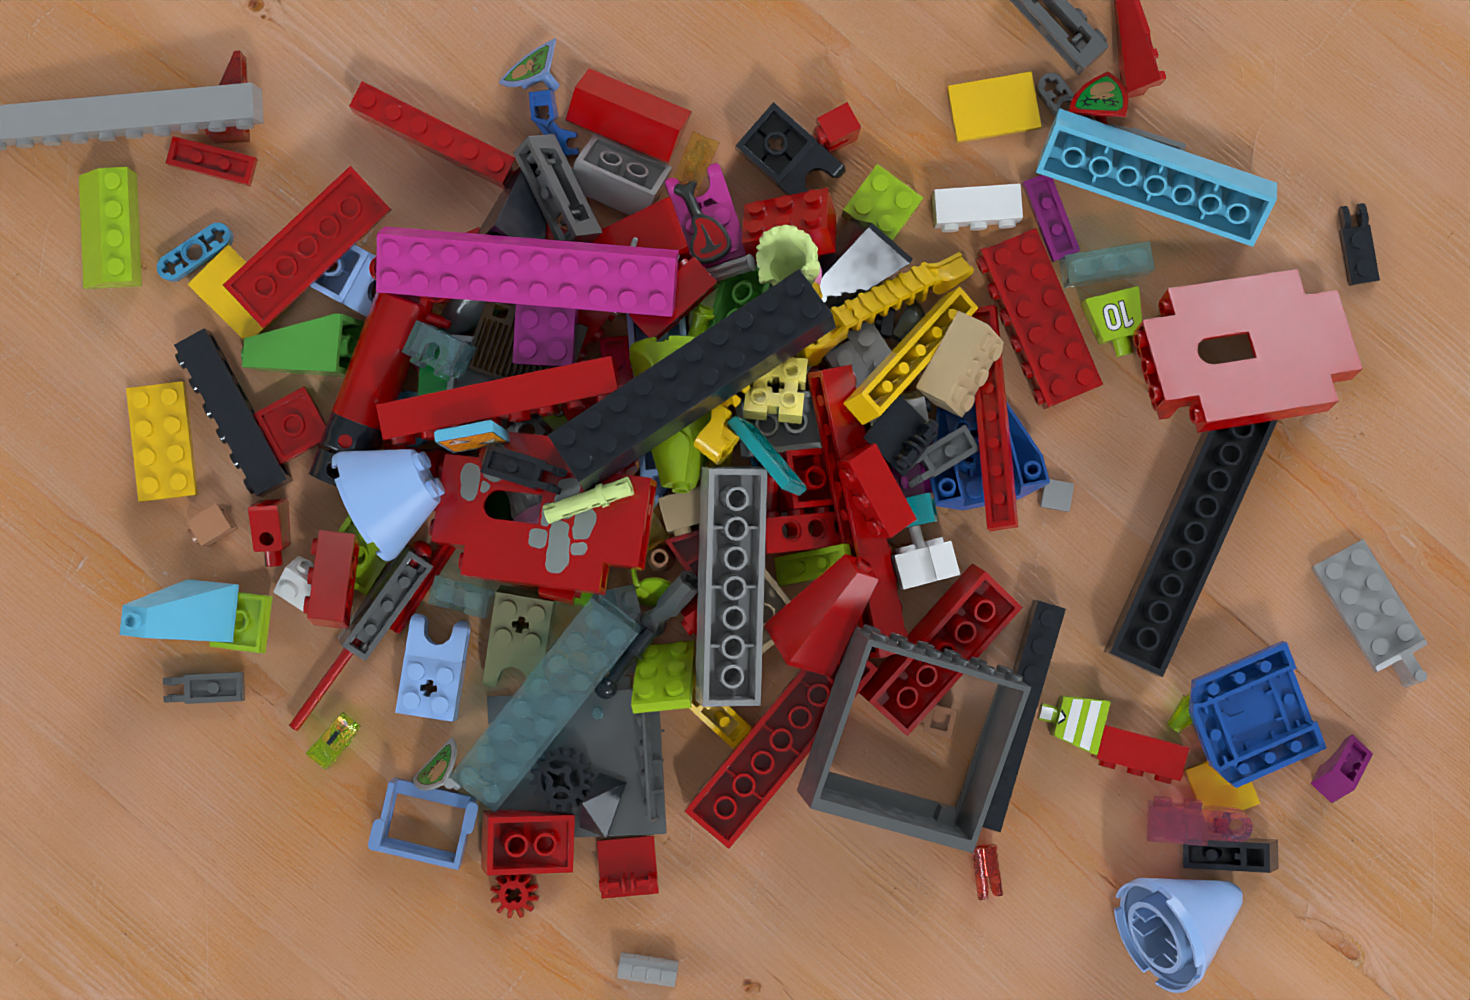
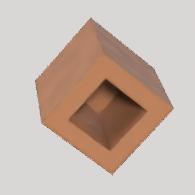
M218 503L213 504L186 521L190 527L187 531L193 542L207 547L238 529L224 505Z

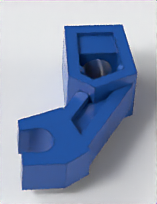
M554 90L529 92L531 120L544 135L555 134L565 156L580 154L579 148L571 149L568 146V140L570 138H577L578 133L561 129L555 122L558 118ZM548 105V115H550V118H540L538 106Z

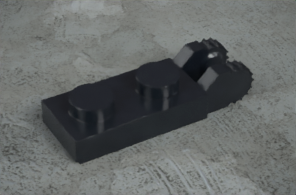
M1365 203L1356 205L1357 227H1351V216L1348 207L1341 206L1338 210L1341 228L1339 235L1348 285L1353 286L1377 282L1380 280L1371 226L1368 225L1367 206Z
M489 444L480 470L485 475L537 491L541 489L556 495H560L562 488L552 483L541 482L544 471L557 477H566L568 472L565 469L547 464L544 460Z

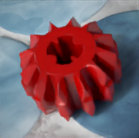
M522 874L515 875V877L513 875H505L506 879L498 875L495 880L499 885H492L490 887L491 892L499 894L490 900L491 903H501L496 911L501 913L504 908L508 909L507 918H512L514 910H516L519 918L524 917V908L532 912L534 906L530 901L535 902L539 900V895L531 893L539 888L538 883L531 885L528 883L533 875L528 874L525 879L521 878ZM516 887L520 889L519 896H522V898L520 899L517 896L513 899L510 898L509 894L511 891L508 888L511 890L516 889Z

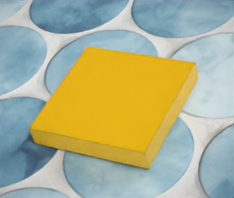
M1207 760L1184 769L1205 824L1260 804L1252 781L1235 788L1211 768Z

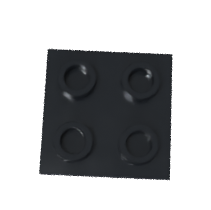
M899 395L879 416L863 436V439L869 444L876 443L883 458L904 477L938 435L937 428L939 425L933 419H929L927 422Z

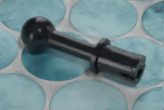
M642 624L629 644L623 645L627 651L610 674L596 681L594 686L596 695L601 699L614 697L618 689L617 682L636 657L641 660L643 659L641 655L658 635Z

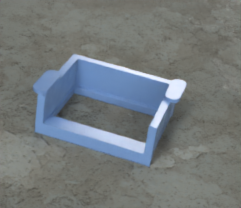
M393 778L388 784L381 818L373 822L368 847L372 851L459 870L463 863L468 836L474 829L478 812V797L442 788L428 791L419 790L412 781ZM398 793L466 809L456 853L388 837Z

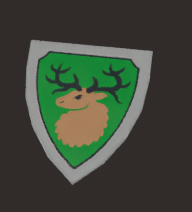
M451 737L412 777L414 785L419 790H433L442 785L447 789L454 788L455 790L462 787L464 782L452 772L457 756V745L454 738Z

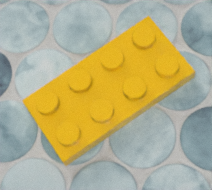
M180 381L126 388L138 502L198 495L186 382Z

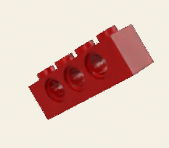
M830 506L813 508V514H805L804 509L787 511V516L779 517L778 511L766 512L765 554L821 549L841 545L839 529L838 532L834 529L835 520L837 521L835 511L830 512ZM809 523L813 526L812 535L808 531ZM783 525L787 528L788 532L786 538L782 534Z

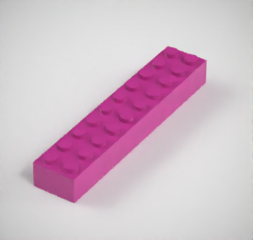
M385 226L377 233L376 292L672 317L676 302L679 250Z

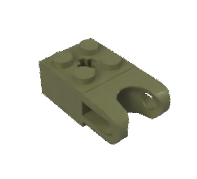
M500 585L494 600L483 675L484 686L495 687L501 678L502 670L506 667H516L526 677V691L537 695L540 693L544 682L556 601L541 598L538 591ZM522 616L525 618V622H529V624L524 626L519 624L517 620Z

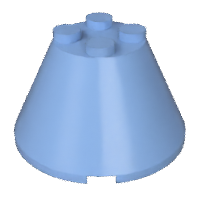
M414 449L344 451L332 457V468L338 467L340 477L335 479L338 491L356 528L367 544L371 542L376 544L380 549L376 554L385 561L395 559L440 503V496L445 494L441 481L438 478L434 479L429 470L432 465L427 454L424 451L418 453Z

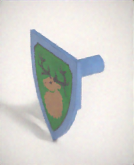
M554 38L523 57L503 76L499 84L506 87L522 86L523 89H527L543 81L549 90L556 91L560 84L549 72L556 39Z

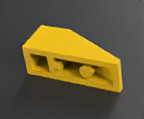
M695 673L692 706L689 709L734 749L752 727L731 706H701L695 700Z

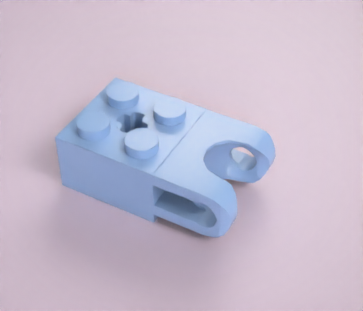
M354 245L338 260V268L336 270H332L331 273L327 270L310 287L367 317L373 302L372 289L376 284V279L370 274L369 265L376 256Z
M418 613L411 617L395 713L452 722L457 720L471 632L469 621L461 620L453 626L450 639L444 644H438L433 642L428 635L427 617ZM430 680L434 681L433 685H437V691L432 692L431 695L427 693L428 690H425V684H428Z

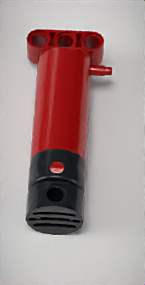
M377 256L372 259L369 265L370 274L374 279H376ZM376 292L321 438V444L324 446H318L308 474L337 487L335 479L340 477L338 467L332 468L333 455L344 451L380 449L383 438L376 405L398 400L426 323L439 328L450 329L452 322L443 316L432 313L431 310L434 302L445 304L452 298Z

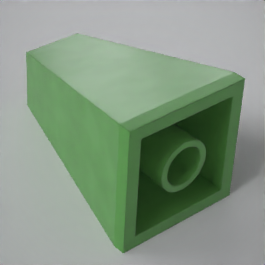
M335 313L244 338V347L241 350L242 367L257 371L344 378L365 322Z

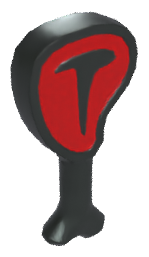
M691 180L686 185L676 184L674 194L682 197L692 218L694 234L690 242L692 257L694 256L701 264L714 263L724 258L732 248L730 236L716 219L702 213L694 196L697 182Z

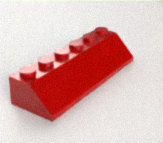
M972 563L908 634V641L917 644V641L929 643L934 646V649L942 653L944 649H950L960 653V657L970 660L971 656L978 658L1023 607L986 571ZM894 654L888 656L878 667L876 673L859 694L908 737L959 680L963 673Z

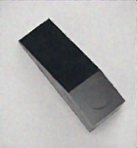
M1184 838L1183 868L1271 873L1279 869L1278 839Z

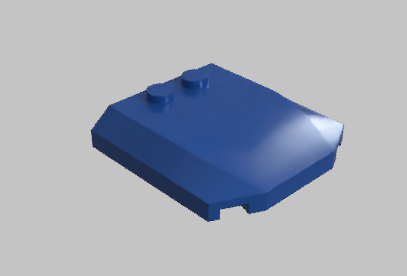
M1280 641L1191 680L1189 714L1208 764L1235 788L1327 749L1318 723L1312 720L1294 673L1297 667L1289 646L1285 641Z

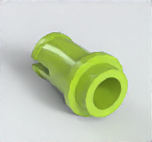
M698 304L692 310L694 317L687 336L697 337L708 330L710 321L715 318L713 308Z

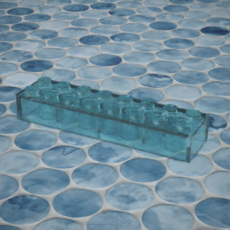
M592 594L455 766L449 778L492 811L496 812L636 638L641 626L603 596Z

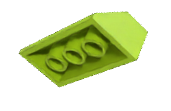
M128 167L98 168L79 175L83 289L142 286L137 173Z

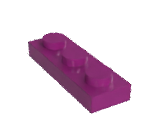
M1039 175L1023 181L1022 186L1052 263L1079 253L1081 250L1053 178Z

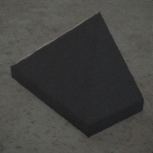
M600 772L582 802L580 828L607 838L627 783Z

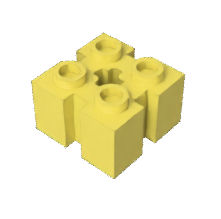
M791 357L784 364H780L750 384L753 385V388H750L745 394L744 418L767 421V413L778 414V422L801 424L804 393H799L797 390H805L808 359ZM779 385L783 389L779 388V393H773L770 386Z

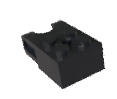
M774 102L735 145L737 152L786 195L808 192V189L805 187V178L812 171L821 170L832 178H840L846 172L841 162ZM770 139L774 142L777 139L781 140L780 147L783 149L780 151L770 150L771 144L768 141Z

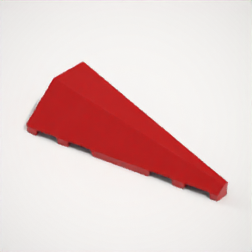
M1114 0L1120 81L1126 87L1129 98L1141 96L1149 88L1160 86L1167 79L1165 71L1158 70L1156 59L1159 57L1157 48L1153 49L1150 37L1151 31L1140 0Z

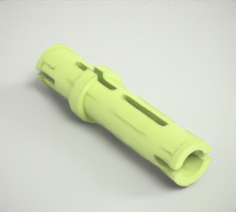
M624 477L605 485L600 483L589 491L543 505V512L547 522L551 524L595 507H607L610 505V502L634 495L633 486L629 477Z

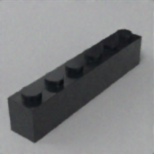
M204 328L174 344L178 352L175 354L176 360L183 369L187 368L192 378L188 379L194 392L196 394L200 393L205 403L202 404V407L210 419H215L219 427L216 429L218 437L223 444L228 443L233 452L229 454L231 461L237 469L241 468L246 478L243 479L247 490L251 494L255 493L256 496L264 497L293 481L285 465L280 464L254 416L256 412L213 333Z

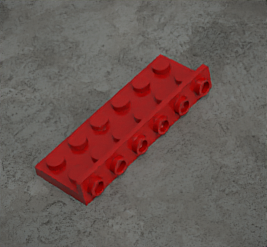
M1034 228L989 248L980 249L977 253L979 258H976L978 269L981 274L986 273L990 283L987 285L988 292L993 301L996 299L1001 308L998 311L999 318L1003 326H1008L1012 334L1009 337L1014 352H1019L1022 357L1021 369L1026 379L1031 378L1035 388L1032 390V394L1037 405L1042 404L1045 410L1102 386L1103 382L1037 229Z

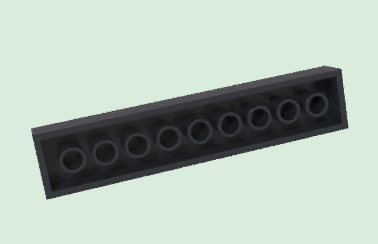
M798 269L550 433L548 437L585 492L595 488V485L604 482L835 329L833 314L801 270Z
M1278 420L1201 433L1103 652L1155 676H1164Z

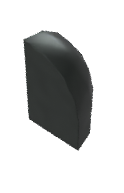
M914 299L913 304L907 305L892 332L891 338L901 342L925 316V312L918 301Z

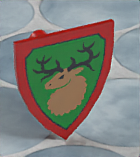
M1105 72L1088 81L1075 93L1068 112L1077 115L1095 116V121L1107 124V116L1126 117L1129 102L1126 87L1113 74Z

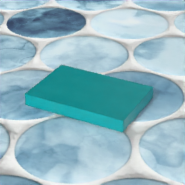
M734 416L728 422V425L783 490L798 496L806 490V485L755 424L738 416Z

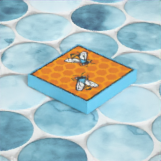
M492 420L440 429L434 432L435 442L453 453L488 447L489 444L499 445L510 442L509 432Z

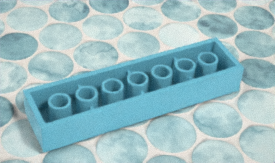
M1060 108L1057 111L1039 156L1036 173L1252 247L1277 200L1276 182Z

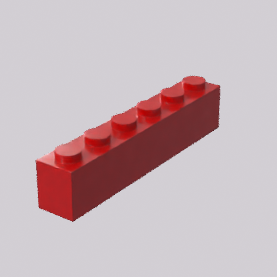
M361 81L349 104L350 109L355 115L503 189L519 166L515 157Z

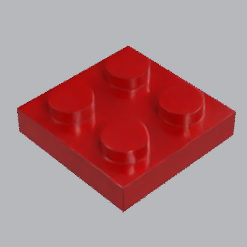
M305 386L254 413L280 464H285L320 445L327 425Z

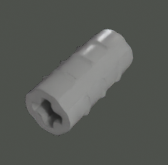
M621 952L617 978L630 980L631 982L637 981L644 982L645 984L675 987L679 961L666 959L665 957L657 958L651 955L644 956L637 953Z

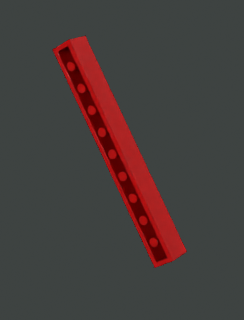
M852 365L807 373L842 544H850L851 556L866 558L872 564V570L879 579L858 621V626L863 629L864 624L880 629V633L889 637L892 632L908 638V632L902 617L903 607L896 587L897 577L893 571L890 557V545L887 542V538H876L868 530L867 520L862 511L855 506L852 499L853 494L848 485L844 484L840 479L839 469L835 463L860 445L867 444V441L863 439V436L867 433L864 425L843 404L856 390L857 380ZM872 646L868 658H884L896 653Z

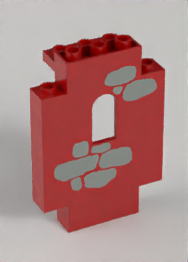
M509 432L510 442L495 446L546 461L547 464L567 470L566 477H557L544 471L541 482L552 483L562 488L560 495L541 489L537 491L482 474L480 470L488 447L477 449L479 458L445 454L444 461L440 463L439 478L441 479L445 494L440 496L441 500L436 506L435 519H432L430 522L429 534L432 536V542L464 550V552H461L458 561V567L461 570L460 575L481 580L605 595L610 566L638 570L645 569L657 482L652 478L624 475L623 468L602 482V484L605 485L624 477H629L634 495L610 502V505L607 507H595L549 524L543 512V505L583 493L585 490L579 484L548 436ZM495 491L542 495L538 524L491 518L486 513L485 501Z

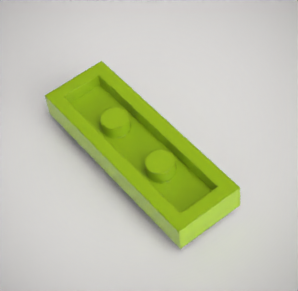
M841 544L774 558L778 586L816 580L844 554L851 555L850 544Z

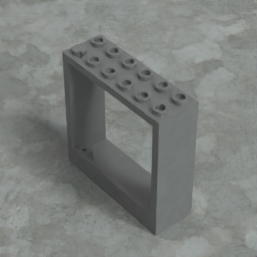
M864 624L863 629L855 627L839 665L797 792L810 809L973 853L1031 687L1022 681L1023 677L1021 675L1013 673L1014 670L998 664L994 668L987 665L988 662L972 656L970 660L960 657V653L950 649H944L942 653L934 649V646L929 643L917 641V644L907 641V637L891 632L889 637L880 633V629ZM872 646L998 684L955 806L829 771Z

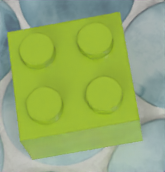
M877 164L845 206L841 216L847 221L852 218L873 223L893 241L917 210L923 197Z

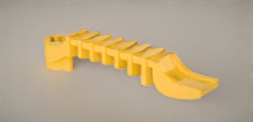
M960 252L938 263L923 262L918 267L913 266L910 271L904 274L901 272L896 278L892 280L887 279L884 281V284L878 287H871V291L865 294L860 293L857 298L851 301L848 299L839 307H832L831 313L833 314L836 328L798 352L796 357L808 359L807 366H816L828 352L847 338L850 327L855 331L861 330L862 321L872 324L877 313L885 317L888 315L889 307L895 310L901 309L902 301L908 305L913 304L915 298L921 302L925 301L930 286L935 294L945 293L972 275L974 268L964 260Z
M814 281L812 287L822 299L821 287ZM750 385L741 391L746 394L750 389ZM737 395L732 396L711 410V421L694 441V447L717 465L727 459L739 440V436L728 429V422L732 419V412L727 409L730 404L735 407L740 404L741 399Z

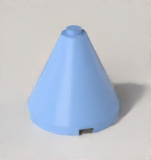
M1137 878L1126 883L1118 890L1116 897H1121L1120 906L1114 909V914L1122 942L1138 968L1143 973L1150 970L1159 978L1155 984L1164 990L1182 993L1196 986L1202 980L1242 906L1243 895L1241 889L1230 881Z

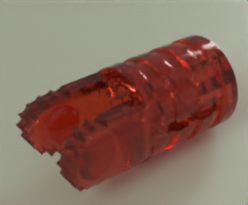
M983 844L975 846L972 859L974 861L973 866L975 869L974 875L978 900L981 901L989 898L987 878H989L992 894L995 897L1003 896L997 845Z

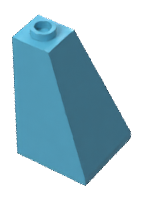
M187 579L124 604L119 635L155 639L233 642L239 585Z

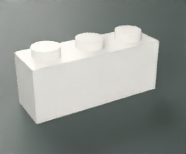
M1020 184L935 189L932 193L934 229L941 228L942 232L959 231V227L970 226V230L974 231L987 229V225L998 224V227L1001 229L1013 228L1023 218Z

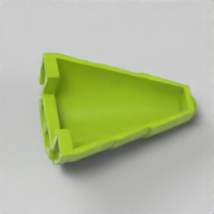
M669 336V340L665 339L662 342H657V338L651 337L630 345L629 359L634 377L649 369L695 337ZM711 411L651 450L662 487L672 488V492L679 494L689 493L690 490L696 487L701 476V466L706 465L708 457L694 447V441L711 421Z

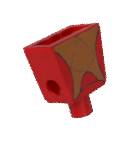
M288 498L259 500L248 507L254 552H264L266 567L283 565L282 550L291 544Z

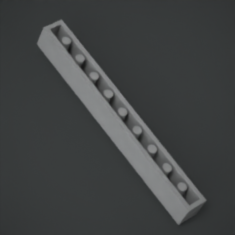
M253 83L0 105V151L6 150L7 146L16 145L18 148H33L35 143H43L46 146H59L61 141L84 144L88 143V139L98 138L100 141H114L116 136L140 139L143 138V134L153 133L154 136L165 137L170 136L173 131H180L183 134H196L198 129L222 132L226 131V127L236 126L237 129H252L254 124H264L262 89Z

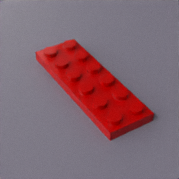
M349 166L234 273L223 286L262 328H266L389 214L392 209L352 166Z

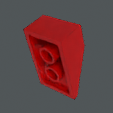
M513 809L482 810V870L487 876L573 873L575 815Z

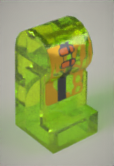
M342 712L305 754L325 770L329 769L350 745L352 739L361 729V726L346 713Z

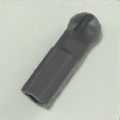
M683 570L660 596L653 610H647L641 615L640 627L644 624L658 636L663 634L667 627V621L671 617H676L698 593V577L692 571Z

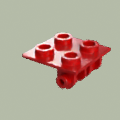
M654 835L597 840L601 899L659 894Z

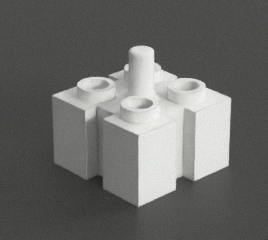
M920 525L909 528L913 545L895 549L896 555L890 556L899 590L960 575L952 542H944L943 537L924 541Z

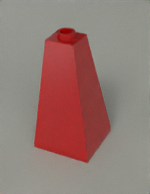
M671 197L662 199L601 229L602 233L592 242L595 244L630 246L632 239L637 238L636 247L679 250L680 258L678 263L685 258L688 261L691 259Z
M844 554L766 622L764 627L787 665L829 677L834 673L879 580L872 570V564L862 556L857 558Z

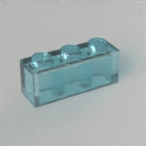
M1150 241L1069 254L1059 261L1064 288L1143 276L1155 270Z

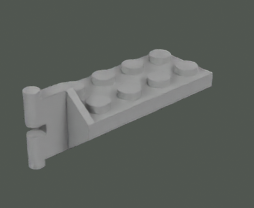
M1364 539L1311 568L1375 673L1392 665L1404 687H1411L1427 679V673L1422 670L1413 652L1426 646L1428 643Z

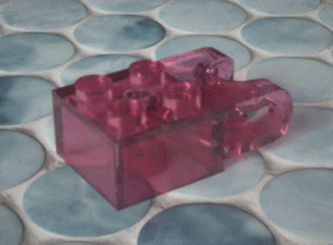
M1154 796V801L1147 800V841L1208 846V840L1242 842L1247 840L1252 834L1253 825L1251 819L1240 808L1203 805L1201 799L1184 798L1183 803L1173 802L1172 797ZM1242 820L1239 828L1234 830L1229 828L1230 821Z

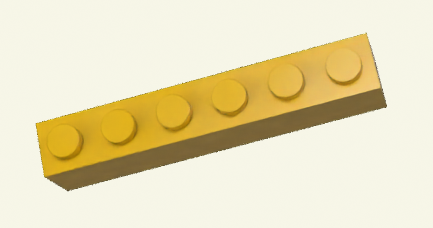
M961 287L943 296L843 404L862 425L881 416L931 361L957 312L960 311L972 316L978 309L976 304Z

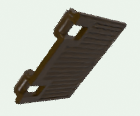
M485 301L463 368L495 379H502L554 367L513 364L516 304ZM498 308L507 311L506 320L492 316L494 309ZM578 324L576 362L588 330L587 326Z

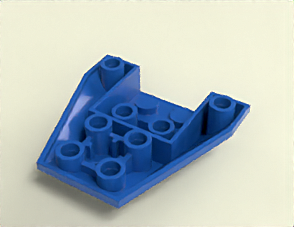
M975 400L971 409L965 412L962 418L937 406L936 422L939 427L937 428L938 435L934 438L933 443L966 425L979 447ZM1007 403L1016 500L1046 486L1050 483L1043 454ZM980 450L929 479L935 505L938 507L963 511L985 506Z

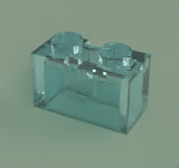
M416 320L402 352L411 356V363L426 369L428 364L435 369L434 375L450 381L451 377L463 379L477 348L429 323ZM440 347V354L436 360L434 356L436 354L437 349Z
M435 575L428 604L461 611L465 614L485 619L488 618L495 590Z

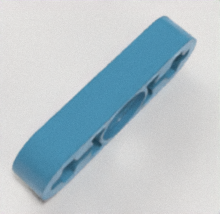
M222 223L209 225L161 257L157 263L158 274L169 282L180 281L217 256L228 244L231 246L234 239L232 231ZM217 230L221 233L225 232V234L222 236L224 240L222 243H219L217 240H215L209 244L213 248L211 251H209L208 246L202 242V239L204 238L208 242L215 239L216 236L214 232ZM193 245H200L202 247L203 253L198 260H191L188 257V250ZM180 254L183 260L189 264L187 267L183 263L177 265L175 267L176 273L174 275L169 272H165L168 270L167 264L169 262L175 265L182 261L180 258H178V255Z

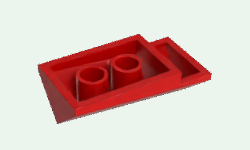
M588 68L574 88L565 120L639 153H645L669 164L692 111Z

